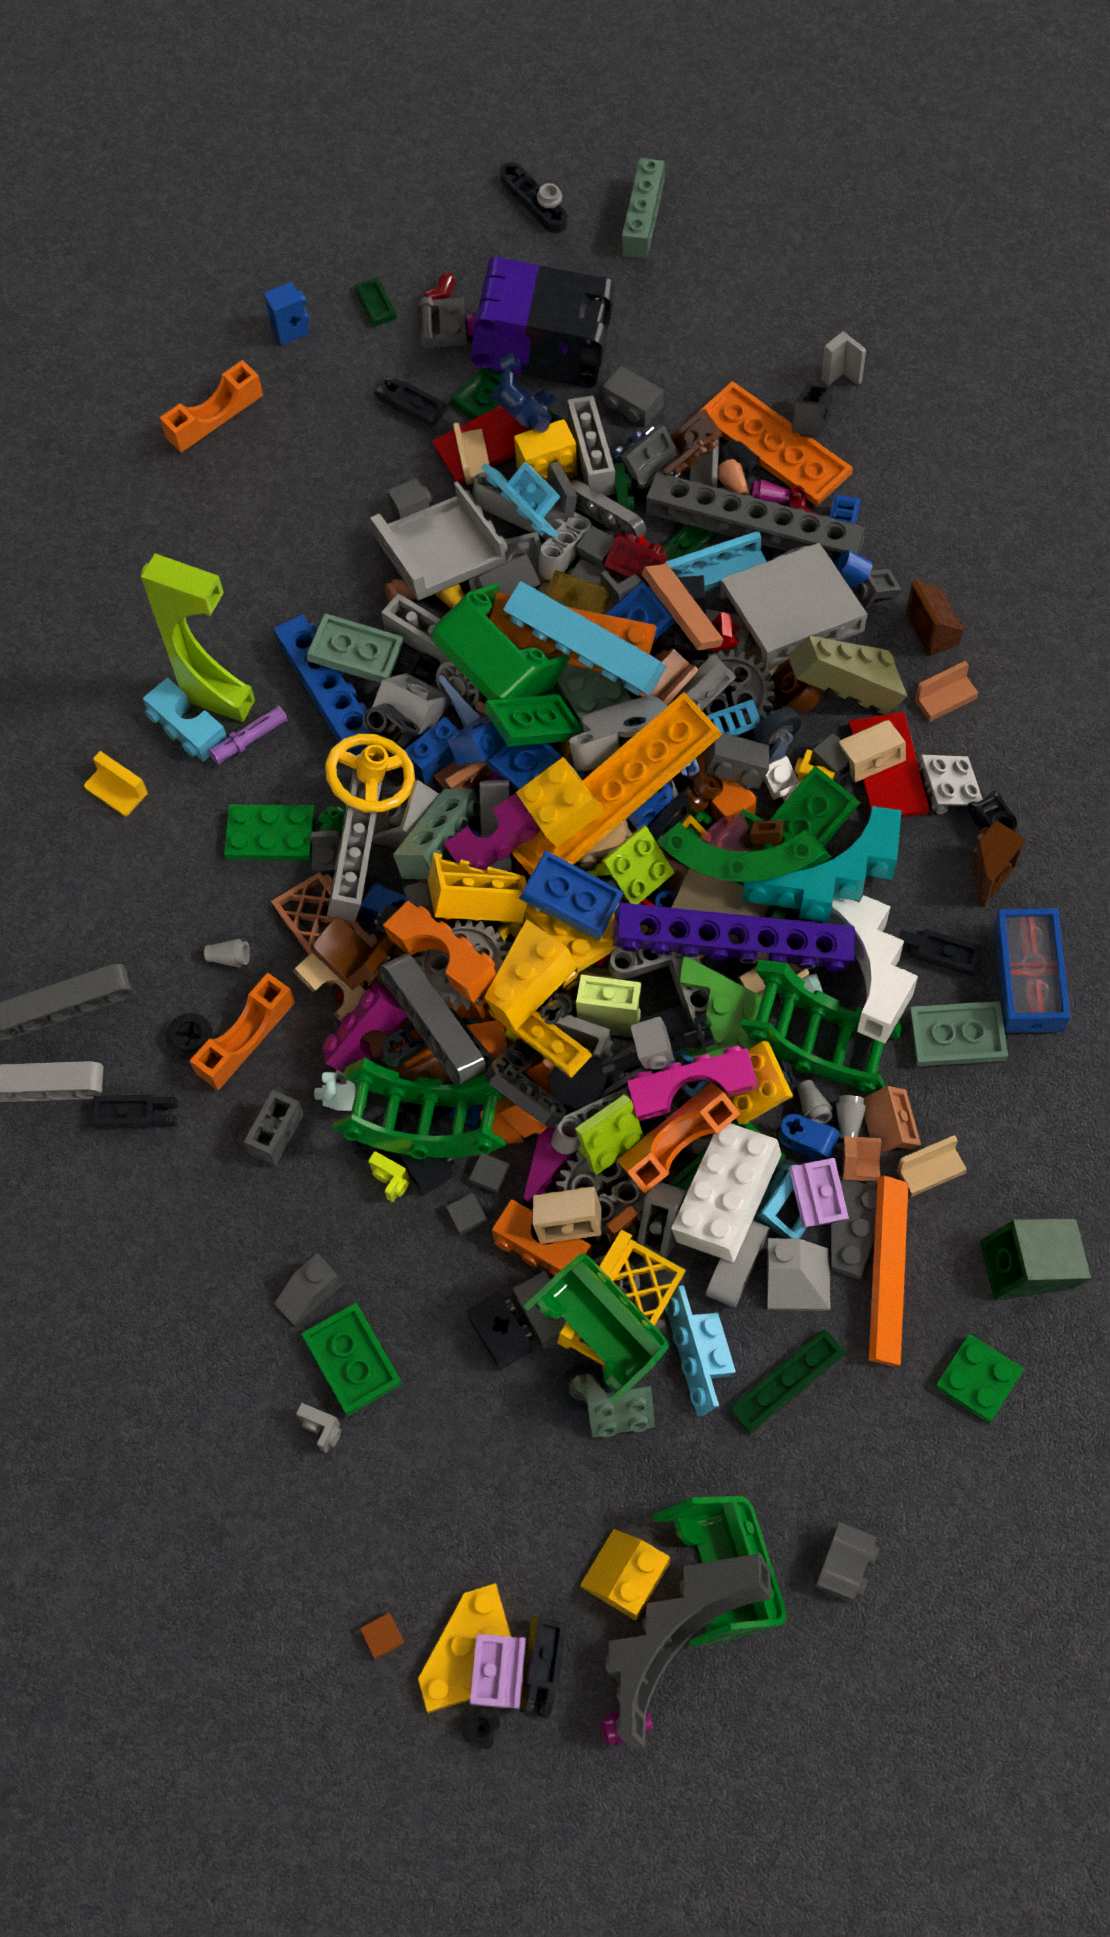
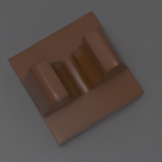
M783 820L753 822L751 843L755 845L757 851L764 850V844H772L773 847L781 844L784 831Z

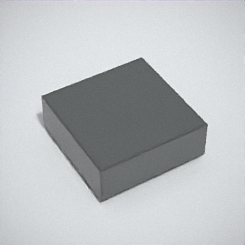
M480 1154L469 1182L498 1194L509 1170V1163L486 1154Z
M473 1193L446 1206V1210L459 1235L487 1222V1218Z

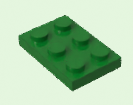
M559 694L486 700L484 711L508 747L565 742L575 735L584 733L583 728Z
M814 766L769 821L783 820L784 831L793 836H797L803 830H806L810 836L813 835L824 847L860 802L818 767Z
M229 804L224 852L226 860L311 861L312 842L310 835L314 831V805Z
M357 1303L350 1305L301 1333L347 1417L403 1385Z

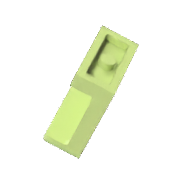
M581 975L576 1001L577 1018L610 1029V1035L633 1038L630 1025L640 1022L639 998L641 982Z

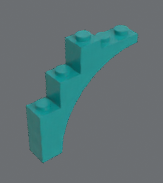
M873 806L869 823L860 838L848 850L833 860L813 868L792 872L771 880L744 882L741 901L800 909L799 918L828 923L833 897L861 901L866 876L893 880L898 855L902 810Z

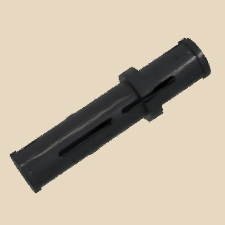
M580 978L573 980L563 992L557 993L549 999L548 1005L541 1011L542 1018L548 1015V1018L544 1020L545 1023L555 1024L560 1018L566 1017L572 1011L577 1001Z

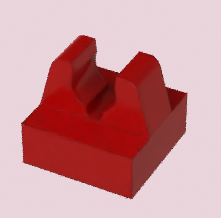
M721 612L713 620L712 624L724 640L720 647L709 648V650L717 653L722 648L733 649L740 642L739 638L733 637L739 631V627L731 622L730 614Z

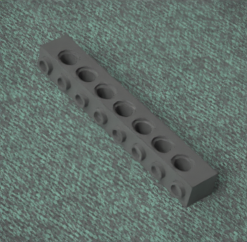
M657 472L647 495V514L735 538L759 531L761 545L784 551L796 549L804 545L811 546L820 543L831 561H834L845 550L859 555L863 545L865 527L858 526L855 523H847L832 519L829 516H820L802 509L786 507L776 502L756 499L750 495H741L727 491L724 488L707 486L697 481L677 478L671 474L665 476Z

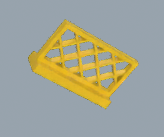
M621 1229L599 1267L613 1282L628 1278L632 1293L625 1295L629 1299L634 1298L636 1306L646 1317L652 1316L650 1321L655 1326L686 1270L631 1240L632 1235ZM634 1251L643 1256L647 1267L631 1270L628 1263V1257L631 1252ZM624 1266L626 1272L620 1273ZM666 1269L676 1275L672 1283L658 1286L654 1271ZM649 1273L653 1288L637 1291L633 1276ZM667 1291L662 1299L661 1292ZM655 1293L659 1306L655 1310L643 1312L639 1297ZM566 1322L560 1332L557 1343L566 1349L572 1347L604 1366L605 1363L589 1346L580 1342L581 1337Z

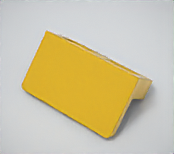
M100 751L93 758L98 770L84 784V787L88 792L126 817L148 794L147 789L141 778Z

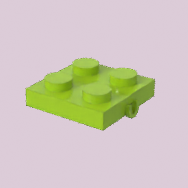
M625 1094L575 1128L581 1144L578 1150L586 1158L589 1168L596 1175L610 1167L644 1138L632 1100Z

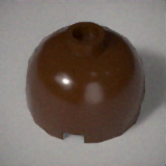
M789 659L780 664L771 679L775 680V688L771 690L775 693V700L769 702L776 709L791 707L798 715L806 714L818 704L823 694L822 689L796 679Z

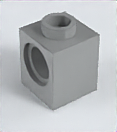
M660 1016L630 1025L638 1058L645 1069H660L666 1066L668 1062L675 1061L667 1028Z

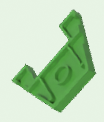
M683 956L678 985L709 991L705 1015L711 1019V1031L714 1039L719 1042L721 1047L711 1052H708L703 1045L700 1046V1049H689L688 1047L683 1050L692 1058L710 1054L713 1058L723 1055V1050L730 1047L741 1046V1049L747 1048L749 1050L758 1043L748 1038V1034L741 1027L740 1022L741 1019L756 1020L762 996L697 961ZM679 1056L674 1063H681L684 1059Z

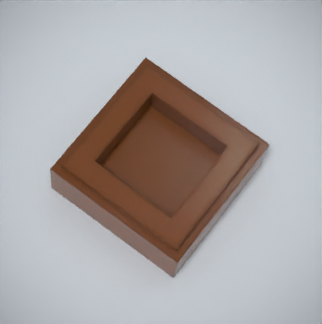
M627 1206L607 1224L606 1233L614 1241L621 1229L626 1231L637 1221L638 1213L631 1206Z
M390 1612L360 1628L375 1660L405 1644Z

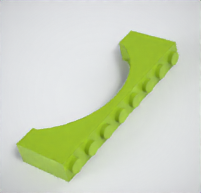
M154 553L150 562L144 565L141 579L179 688L186 693L189 703L243 723L255 702L251 686L244 684L220 666L196 641L186 622V617L192 615L206 614L211 616L224 593L219 576Z

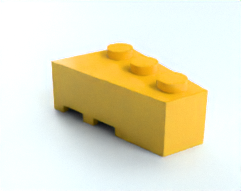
M433 852L427 881L435 917L444 919H472L475 921L523 922L527 902L519 898L527 884L525 876L489 866L487 871L469 867L470 862L462 859L460 864L442 860V854Z
M526 919L484 998L494 1015L517 1031L578 966L568 947Z

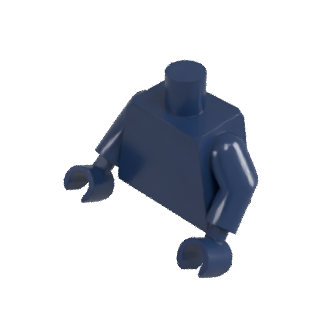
M513 352L501 357L500 365L504 371L501 374V383L490 396L526 431L535 429L539 433L545 432L552 420V416L548 413L546 406L555 401L554 395L548 396L547 388L535 394L533 398L514 381L515 374L512 370L520 367L519 359L517 357L514 358Z

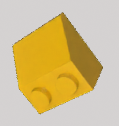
M613 1529L580 1587L637 1622L646 1603H648L670 1565V1557L639 1538Z

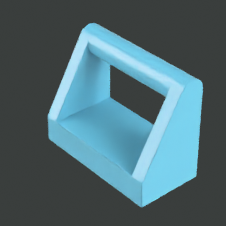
M797 1164L781 1165L767 1186L754 1216V1219L770 1227L772 1231L785 1239H800L806 1228L803 1229L800 1216L791 1229L776 1217V1214L794 1189L789 1168L794 1165L797 1166Z

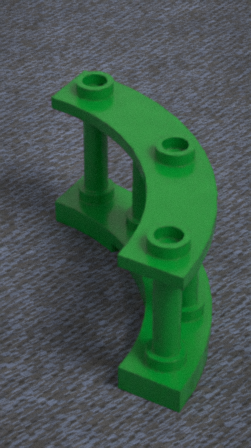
M678 822L657 841L670 855L689 868L710 877L734 881L744 886V882L771 880L792 872L816 867L832 859L813 835L810 836L806 830L776 847L753 852L729 851L712 846L692 828L687 830L681 822Z
M758 960L756 972L766 986L756 1020L741 1019L740 1022L741 1027L748 1034L750 1040L758 1044L762 1041L769 1042L774 1055L793 1065L792 1068L798 1072L812 1073L838 1083L857 1087L859 1091L868 1094L886 1087L881 1075L876 1074L884 1043L873 1039L865 1071L843 1066L851 1033L858 1030L864 1008L856 1007L855 1011H851L838 1006L840 1000L830 997L819 990L813 993L804 988L805 981L795 974L788 963ZM777 993L781 996L783 1003L776 1027L774 1028L768 1020ZM794 1005L807 1011L809 1016L801 1049L785 1039ZM822 1019L838 1024L840 1028L831 1062L812 1055ZM899 1021L890 1034V1038H900L902 1027Z
M363 1058L345 1067L343 1078L354 1083L356 1092L351 1114L333 1123L332 1129L343 1134L350 1141H358L382 1150L410 1155L415 1159H425L427 1157L455 1158L489 1154L491 1151L502 1148L506 1144L504 1139L492 1133L497 1102L507 1097L486 1081L485 1074L475 1076L460 1085H445L444 1080L418 1077L417 1081L414 1082L398 1078L399 1072L382 1067L367 1058ZM368 1090L383 1095L388 1099L382 1127L362 1119ZM401 1101L422 1105L416 1134L394 1131L398 1107ZM484 1104L480 1128L463 1133L467 1110L471 1106ZM436 1106L456 1107L450 1135L428 1136L433 1110Z

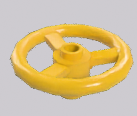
M356 734L342 739L330 750L325 763L326 781L334 795L347 806L363 812H385L399 807L410 796L415 781L414 765L406 751L394 741L376 734ZM359 745H370L361 752L360 757L347 752L348 749ZM387 751L390 752L393 756L389 757ZM338 762L356 769L358 779L365 783V800L353 796L343 788L337 777L336 766ZM402 767L404 781L401 789L393 797L377 801V784L384 779L386 771Z

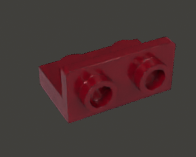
M628 531L624 535L619 533L604 566L627 577L636 574L642 582L651 587L642 576L644 567L665 564L669 557L664 554L665 549L653 543H650L648 547L639 542L640 537Z

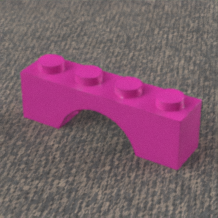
M741 1046L730 1047L723 1050V1055L712 1058L710 1054L701 1055L694 1058V1063L682 1066L681 1063H672L664 1066V1071L652 1074L651 1071H643L633 1075L634 1079L627 1082L636 1117L639 1121L670 1113L671 1103L675 1094L684 1085L693 1081L713 1082L720 1086L729 1097L759 1089L748 1049H741Z

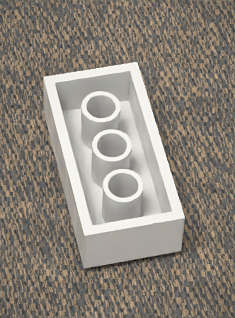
M731 1123L718 1134L713 1135L671 1228L676 1242L734 1263L781 1157L778 1139Z

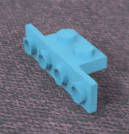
M524 462L509 481L493 467L485 463L482 465L481 468L488 474L486 480L496 488L500 487L503 490L500 494L508 502L517 505L515 510L527 520L530 518L532 521L531 527L542 536L547 533L554 538L557 537L558 532L544 517L561 496L531 465Z
M678 1286L666 1305L665 1312L670 1321L674 1343L677 1345L682 1363V1371L686 1376L691 1402L694 1405L697 1416H704L719 1406L711 1379L730 1377L736 1371L719 1314L692 1315L684 1286Z

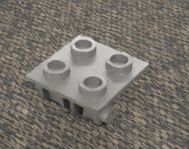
M920 756L922 762L919 770L925 782L924 786L928 789L927 795L932 796L930 798L932 810L936 811L937 814L946 813L948 806H968V803L972 801L978 802L982 800L968 756Z

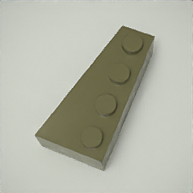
M808 636L787 655L796 679L822 690H826L829 687L837 693V696L844 699L848 696L858 699V704L866 708L870 705L878 707V713L883 715L888 714L908 697L894 664V658L889 650Z

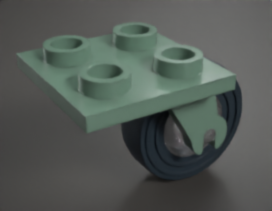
M580 1364L567 1369L560 1376L556 1387V1396L560 1408L571 1418L588 1420L591 1426L592 1438L600 1436L611 1437L618 1433L630 1431L642 1432L648 1428L655 1427L651 1386L629 1389L613 1404L610 1398L615 1392L605 1383L602 1368L592 1364Z

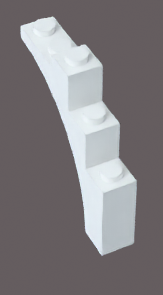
M864 895L859 903L850 899L833 897L829 922L823 923L855 926L854 955L860 964L865 978L867 1000L861 1014L857 1032L886 1043L913 996L918 976L896 967L904 941L883 932L891 906Z

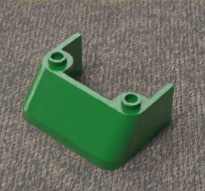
M498 583L467 593L434 626L430 634L432 642L488 700L531 697L552 690L570 660V656L566 654L548 660L544 653L537 648L519 650L486 616L490 612L492 602L500 589Z
M580 1253L560 1270L523 1306L528 1311L536 1304L538 1311L546 1318L558 1319L562 1316L605 1363L602 1368L604 1373L603 1379L611 1389L617 1390L610 1398L613 1404L646 1375L669 1348V1344L663 1334L589 1256Z
M744 1496L692 1497L652 1516L654 1522L674 1521L677 1537L688 1546L698 1547L702 1563L759 1554L770 1567L771 1599L750 1603L719 1616L704 1626L705 1634L689 1640L691 1647L725 1643L772 1629L785 1622L786 1609L754 1508Z

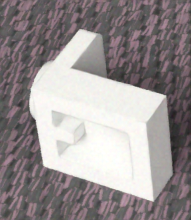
M787 756L769 764V771L764 778L773 800L782 797L786 801L802 782L798 781Z

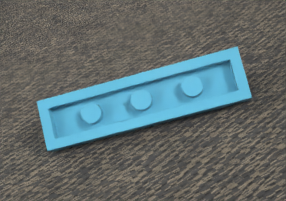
M759 531L669 560L665 564H668L671 570H674L673 572L677 577L704 575L705 591L720 587L721 579L728 575L745 571L757 564L761 565L766 563V560L760 550L761 535Z

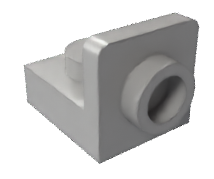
M301 1403L296 1413L300 1421L303 1422L301 1426L316 1434L323 1430L317 1446L321 1451L327 1453L330 1446L334 1447L337 1444L342 1429L339 1428L340 1423L338 1419Z

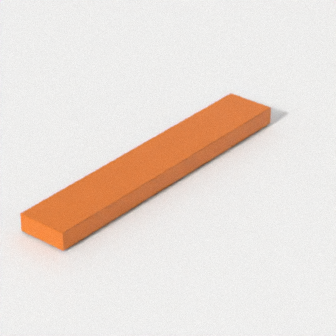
M881 1176L877 1178L869 1361L895 1367L901 1365L908 1182L888 1176Z

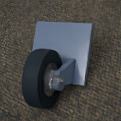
M784 707L771 711L768 716L764 715L757 727L750 732V735L743 734L740 738L769 745V764L786 757L785 753L788 745L799 731L802 720L793 708ZM741 784L744 789L751 788V786Z

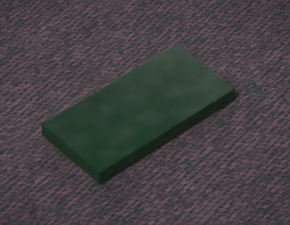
M482 368L450 399L451 405L473 420L499 407L500 405L490 394L501 383V377L488 368ZM548 409V413L552 416L550 424L562 420L561 417Z

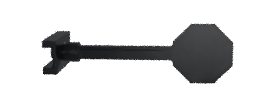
M706 1015L694 1018V1029L684 1032L683 1036L670 1040L673 1053L688 1047L693 1049L701 1045L708 1052L721 1048L711 1031V1019ZM637 1052L605 1064H601L599 1060L590 1057L572 1078L554 1065L548 1081L555 1099L575 1110H579L599 1100L607 1083L608 1076L642 1063L638 1058Z

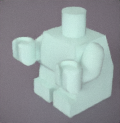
M339 1070L336 1073L324 1072L322 1073V1081L326 1085H322V1088H315L314 1097L316 1100H323V1106L338 1111H351L356 1086L354 1083L343 1078L344 1073Z

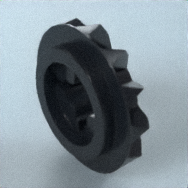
M195 1013L178 1016L170 1023L166 1031V1043L173 1054L181 1056L183 1059L193 1057L208 1039H213V1029L209 1021ZM193 1028L195 1036L199 1038L192 1039L187 1046L185 1038L181 1036L189 1035Z

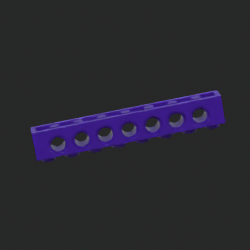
M620 903L614 912L613 946L621 947L623 951L627 952L646 949L658 955L677 952L681 956L689 958L697 957L698 955H707L713 960L738 958L742 963H755L757 960L797 964L802 969H812L816 966L826 967L831 972L843 971L854 961L855 926ZM645 925L649 927L652 935L643 934L639 926ZM669 929H677L681 933L682 938L673 937ZM699 931L708 933L711 941L703 940L699 936ZM728 934L737 936L740 944L732 943L729 940ZM758 937L765 938L769 943V947L762 946L758 942ZM787 940L794 941L797 944L798 950L791 949L787 944ZM816 943L823 944L827 953L820 952L816 947Z

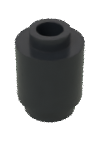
M733 439L723 447L720 454L723 462L735 459L737 463L741 464L745 478L748 476L752 477L757 473L760 468V457L745 444Z

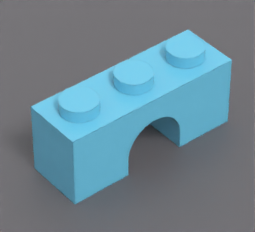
M168 677L143 697L147 717L153 723L159 722L164 726L165 733L172 740L177 738L190 756L196 755L204 762L210 757L208 750L227 739L224 727L205 710L193 719L181 718L191 707L186 693Z

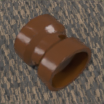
M701 772L694 779V784L686 787L682 794L688 797L689 808L695 812L702 813L708 807V801L715 799L721 793V787L713 777Z

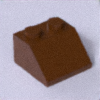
M918 580L911 583L906 614L929 656L960 645L964 626L961 619L954 615L949 597L944 596L938 586Z
M997 820L990 828H983L976 839L978 845L972 853L975 856L972 870L979 904L984 907L1017 867L1026 840Z

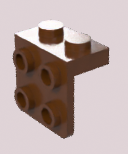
M706 409L699 411L670 435L676 447L675 451L680 457L662 471L665 476L672 472L676 476L685 469L688 470L699 461V457L703 454H708L718 446L716 441L723 436V433Z
M335 917L312 944L311 951L353 991L364 980L370 983L379 974L378 966L385 964L393 954L390 952V949L394 943L390 941L386 934L375 945L370 947L341 918Z

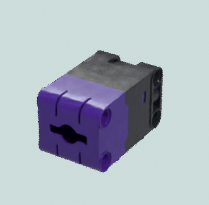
M492 257L487 265L474 323L471 357L473 364L480 368L503 371L500 365V358L513 352L514 358L517 357L520 362V367L512 370L513 373L578 385L584 388L594 387L597 384L599 370L602 365L605 349L604 341L612 314L614 282L607 277H597L509 260L503 257Z

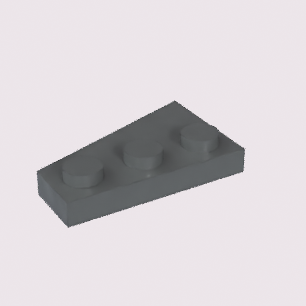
M839 1175L849 1219L831 1223V1270L861 1280L875 1239L877 1188L854 1180H843V1176Z

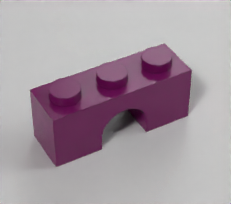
M517 793L492 809L498 818V827L492 835L479 838L467 826L444 842L456 863L460 864L461 859L470 862L469 867L486 871L488 866H491L498 860L505 859L515 848L531 841L537 833L542 831Z
M376 982L370 990H366L360 997L359 1004L355 1009L344 1016L341 1026L337 1031L326 1038L323 1044L326 1064L344 1073L345 1067L363 1058L371 1061L373 1057L370 1044L362 1036L373 1030H379L391 1035L402 1024L407 1016L387 988Z

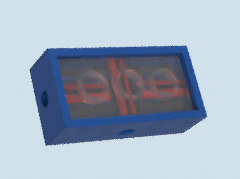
M1058 908L998 910L994 922V933L1005 1033L1064 1032L1070 1020V1009Z

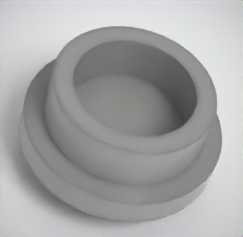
M544 184L537 193V201L542 207L554 208L561 203L562 193L555 184Z

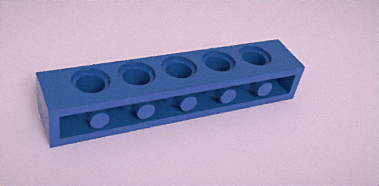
M302 614L275 627L274 632L279 647L338 743L342 739L356 734H373L365 727L363 722V716L367 708L363 702L359 704L355 699L357 693L351 682L346 683L344 681V672L307 661V653L317 632L315 624L313 622L308 623ZM355 726H360V728L356 730H351ZM359 745L348 749L347 752L357 756V754H361L370 745Z

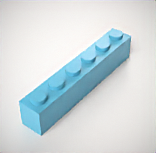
M522 581L518 583L503 609L510 615L508 621L522 629L527 625L533 629L531 634L544 642L548 638L556 642L554 647L568 656L572 651L579 656L577 661L590 669L594 665L603 669L601 675L613 682H616L617 679L622 680L626 683L624 688L637 696L641 692L650 696L667 668L658 659Z

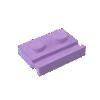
M835 1158L794 1165L789 1168L803 1229L849 1219Z
M477 1634L470 1705L520 1709L525 1638Z

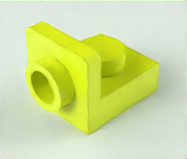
M374 1151L368 1161L373 1171L372 1175L383 1183L390 1181L385 1189L387 1200L394 1202L396 1197H401L409 1186L406 1168Z

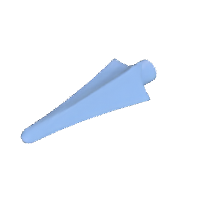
M443 675L438 677L452 701L464 728L481 717L457 693Z

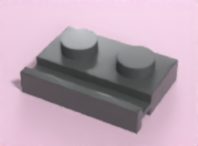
M658 425L623 453L621 458L632 478L638 483V489H645L653 482L657 472L663 474L662 471L677 460L680 455H677L676 447L665 426Z

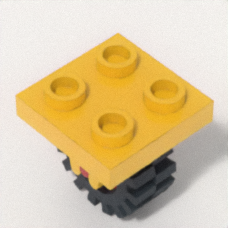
M762 1041L748 1050L759 1089L731 1097L725 1092L726 1096L741 1114L736 1118L739 1124H746L793 1097L791 1091L796 1087L797 1082L788 1062L784 1060L778 1062L767 1041Z

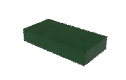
M378 277L354 285L355 291L373 328L397 319L396 311Z

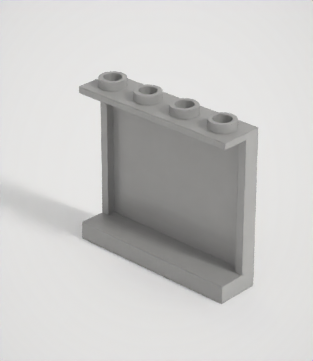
M458 482L454 483L455 497L390 524L385 522L381 514L370 517L375 539L417 600H421L507 563L505 552L508 548L504 538L496 534L493 523L485 519L479 505L475 506L468 490L464 491Z
M820 543L802 547L793 553L778 556L774 560L761 565H754L750 569L737 574H730L721 579L720 598L721 600L729 598L762 650L760 661L764 663L765 669L788 660L787 655L808 636L840 641L864 632L867 613Z

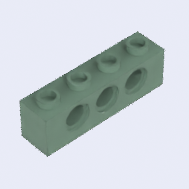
M639 159L622 234V257L648 259L664 186L665 161Z
M444 789L393 854L402 879H428L433 852L442 854V860H447L450 852L444 842L467 826L471 828L480 816V802L477 800L474 789Z

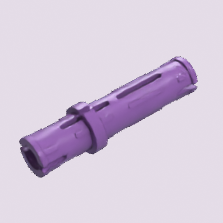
M277 706L242 730L228 734L227 739L208 750L211 758L219 765L237 752L242 753L249 744L288 721L285 712L280 706Z

